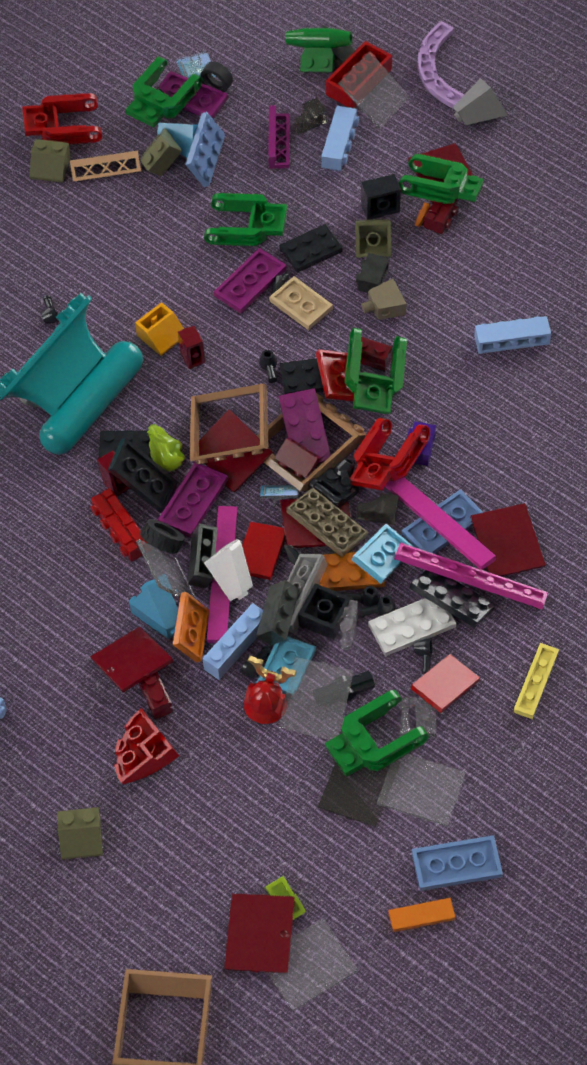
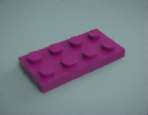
M170 71L158 87L169 97H173L188 78ZM202 84L183 110L199 116L202 113L208 112L214 118L227 101L228 93Z
M258 248L214 291V296L237 312L242 313L275 281L276 275H281L287 270V265L261 248Z
M315 388L280 395L278 398L287 438L295 440L320 456L321 460L318 464L323 463L331 455Z
M195 462L158 518V521L166 523L180 533L192 538V533L199 523L201 524L229 480L228 475Z

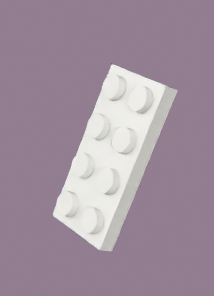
M424 598L370 620L368 625L385 656H388L414 645L415 641L434 637L456 627V622L451 613Z

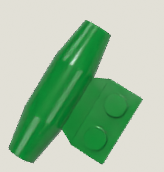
M303 28L287 31L285 34L286 45L305 48L301 55L300 72L334 73L335 56L332 48L350 46L353 41L352 32L334 28Z

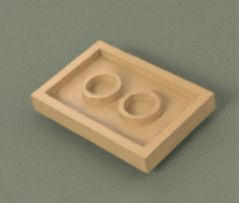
M295 276L269 297V301L307 330H310L333 310V304Z

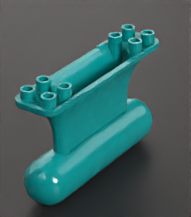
M82 293L74 297L67 304L68 307L56 316L60 321L59 325L18 372L12 368L0 378V401L11 397L26 399L37 404L51 415L43 424L39 438L44 449L52 454L60 455L69 452L136 375L143 363L142 352L132 342H117L106 353L100 349L92 338L86 323V312L92 297L90 295L85 297Z

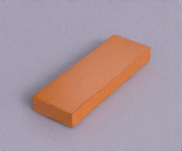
M451 898L388 910L393 932L455 920Z

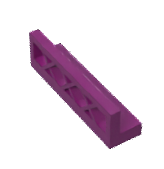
M270 105L269 169L290 168V113L276 114V105ZM286 119V122L280 125L276 120ZM280 131H283L286 134L282 138L276 135ZM280 144L286 147L282 151L276 148ZM280 157H283L286 160V162L276 163V160Z

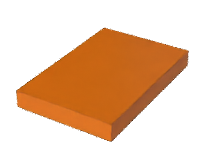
M183 592L180 596L173 646L197 663L201 662L203 657L209 609L189 593Z

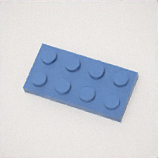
M208 112L201 114L185 164L203 187L210 186L225 137L223 130L220 129Z
M461 489L437 505L466 531L473 527L470 516L483 513ZM418 518L402 530V535L414 547L433 554L449 544L447 540L421 518Z
M494 835L412 849L420 891L503 876Z

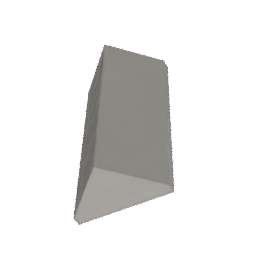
M299 554L287 582L299 589L289 628L291 633H296L299 627L298 614L315 583L319 584L327 568L325 556L322 554Z

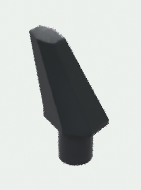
M287 273L276 275L271 295L289 279Z
M284 545L291 564L295 565L299 553L292 545Z

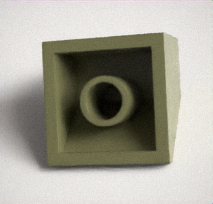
M163 128L144 151L140 161L149 172L162 176L182 150L167 129Z
M35 139L31 151L30 179L63 183L71 158L69 143Z
M390 219L355 220L356 258L367 257L368 253L391 257Z
M99 807L57 811L62 860L103 856L102 824Z

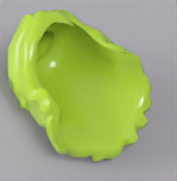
M156 424L150 425L147 433L150 438L149 447L152 460L165 471H173L181 467L185 460V455L181 452V441L172 438L160 426Z

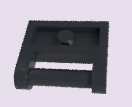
M332 467L318 478L312 479L308 485L310 489L314 488L338 508L359 493V487L351 483L343 485L341 476Z

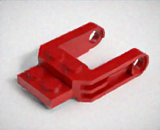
M95 94L46 96L40 105L22 106L25 136L42 135L43 140L69 144L94 143L102 139V129L98 126L59 127L57 113L95 110L98 107V100ZM86 101H93V103H91V104H87V103H85V102H86ZM92 132H97L96 135H90Z
M378 418L354 454L358 467L350 477V483L354 486L382 491L388 481H396L405 477L430 438L429 426L417 425L394 458L378 454L392 431V423L389 419Z

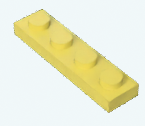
M540 643L513 713L533 719L559 649Z

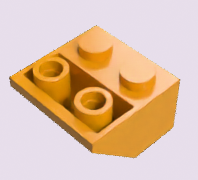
M162 302L135 322L136 335L160 356L179 343L178 331L184 329L175 313Z

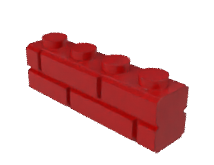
M108 488L101 494L99 493L92 497V506L90 508L95 516L99 515L102 527L111 532L110 537L115 544L118 542L123 557H128L133 562L151 551L150 544L143 540L140 535L141 530L112 489Z

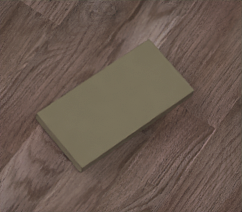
M314 488L310 489L286 509L289 515L341 557L368 537L369 532Z

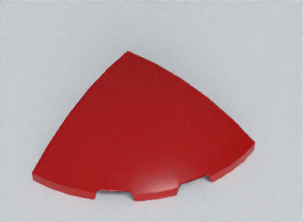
M141 708L127 722L123 738L117 741L115 748L117 764L114 766L118 779L124 785L153 774L179 757V754Z

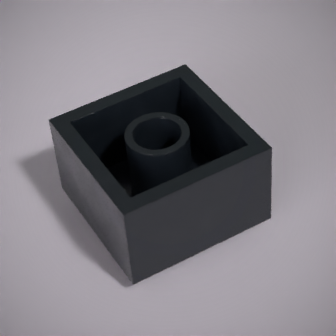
M395 174L361 182V206L367 220L400 212L401 188Z
M315 583L298 614L299 626L335 640L351 610V598Z

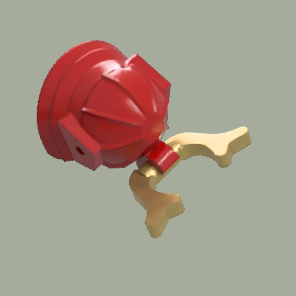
M250 655L248 662L266 680H259L256 684H249L244 699V711L251 720L257 723L271 724L280 720L288 709L286 694L282 693L278 683H285L289 677H295L297 671L287 669L284 666L280 671L282 674L266 670L262 666L263 659H257Z

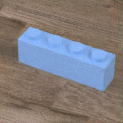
M342 106L336 107L321 156L322 168L342 171L343 165L347 164V151H351V139H354L356 131L354 128L355 126L358 127L359 124L357 109Z
M547 316L476 325L474 337L478 354L548 345L550 344L551 331Z
M252 603L203 657L205 671L220 680L257 639L256 635L263 613L261 608Z

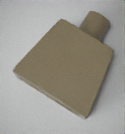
M390 279L368 291V301L361 303L364 314L374 311L379 320L406 315V302L394 279Z

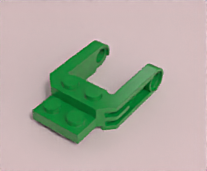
M160 56L150 64L132 85L134 100L125 109L127 115L153 128L163 117L167 119L175 118L197 93L203 82L201 76L193 73L173 97H169L167 94L153 88L152 86L160 78V74L164 71L166 65H168V61Z
M415 154L409 161L408 166L410 169L422 175L444 179V183L404 175L400 178L398 184L402 194L449 204L455 202V199L458 198L476 202L484 179L477 176H468V169L462 163ZM413 161H420L422 163V166H415ZM403 182H409L411 188L404 187Z
M215 193L212 196L211 207L217 211L251 212L249 228L219 227L206 229L204 240L212 245L258 246L267 240V235L283 236L288 211L287 204H270L262 194Z
M352 328L349 336L345 384L354 393L353 408L388 415L391 412L392 396L403 387L407 339L399 336L395 337L392 348L390 378L372 373H360L362 329Z
M396 690L386 692L345 716L341 728L342 733L325 743L326 749L346 777L363 767L379 771L419 748L429 739V734L420 726L381 749L377 748V744L364 726L387 714L388 710L402 702V698Z

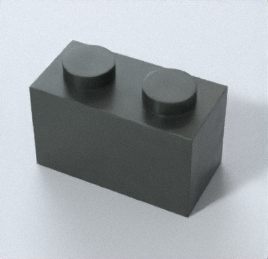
M368 253L367 258L362 261L361 273L358 272L356 277L358 291L368 293L370 289L384 283L389 270L388 257Z

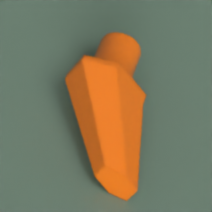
M424 202L422 209L419 210L415 226L420 227L424 222V217L431 204Z

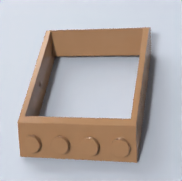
M266 384L191 397L190 461L196 462V464L208 463V459L215 458V461L226 460V456L233 455V458L244 457V453L251 452L252 455L261 454L263 450L268 449V399ZM259 393L260 445L199 456L200 404Z
M317 393L320 411L352 435V437L306 479L295 475L294 470L290 467L284 468L279 465V460L275 458L276 455L273 453L264 463L299 491H309L308 485L312 479L318 478L331 467L334 469L340 461L362 443L367 435L363 432V427L358 424L354 425L350 422L351 419L347 415L337 412V408L334 405L324 402V398ZM282 413L268 425V441L285 426Z
M126 969L113 1065H203L211 1001L212 976ZM129 993L204 999L197 1064L121 1058Z

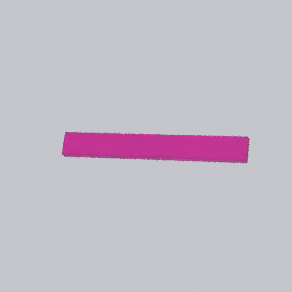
M406 478L388 481L385 487L481 571L496 560V555Z
M218 506L215 553L235 540L237 507ZM214 577L211 586L207 643H217L228 631L230 600Z
M400 543L395 554V560L542 610L548 592L483 570L481 571L480 569Z

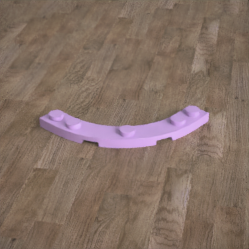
M440 21L426 35L418 53V71L426 89L436 99L453 109V106L464 94L450 87L437 74L435 66L437 51L454 33L453 27Z

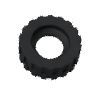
M155 519L147 520L140 533L143 540L148 544L172 554L179 552L185 540L183 534L174 527Z

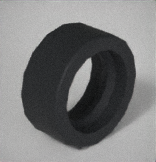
M211 61L207 63L200 73V76L203 78L202 84L222 92H226L233 83L231 72L219 62ZM212 74L217 76L221 81H218L216 78H214Z

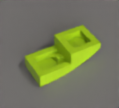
M284 876L265 886L269 895L295 897L293 920L306 912Z

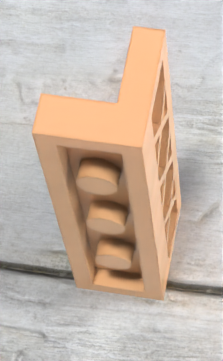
M138 151L70 161L73 181L141 171ZM135 158L137 168H127L124 164L128 159ZM113 161L121 165L116 172H112L107 168ZM94 164H100L104 167L100 174H95L90 170ZM82 166L87 170L83 177H76L74 167Z

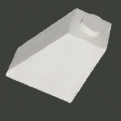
M236 539L204 562L230 601L235 598L239 600L249 594L247 590L253 586L240 540Z

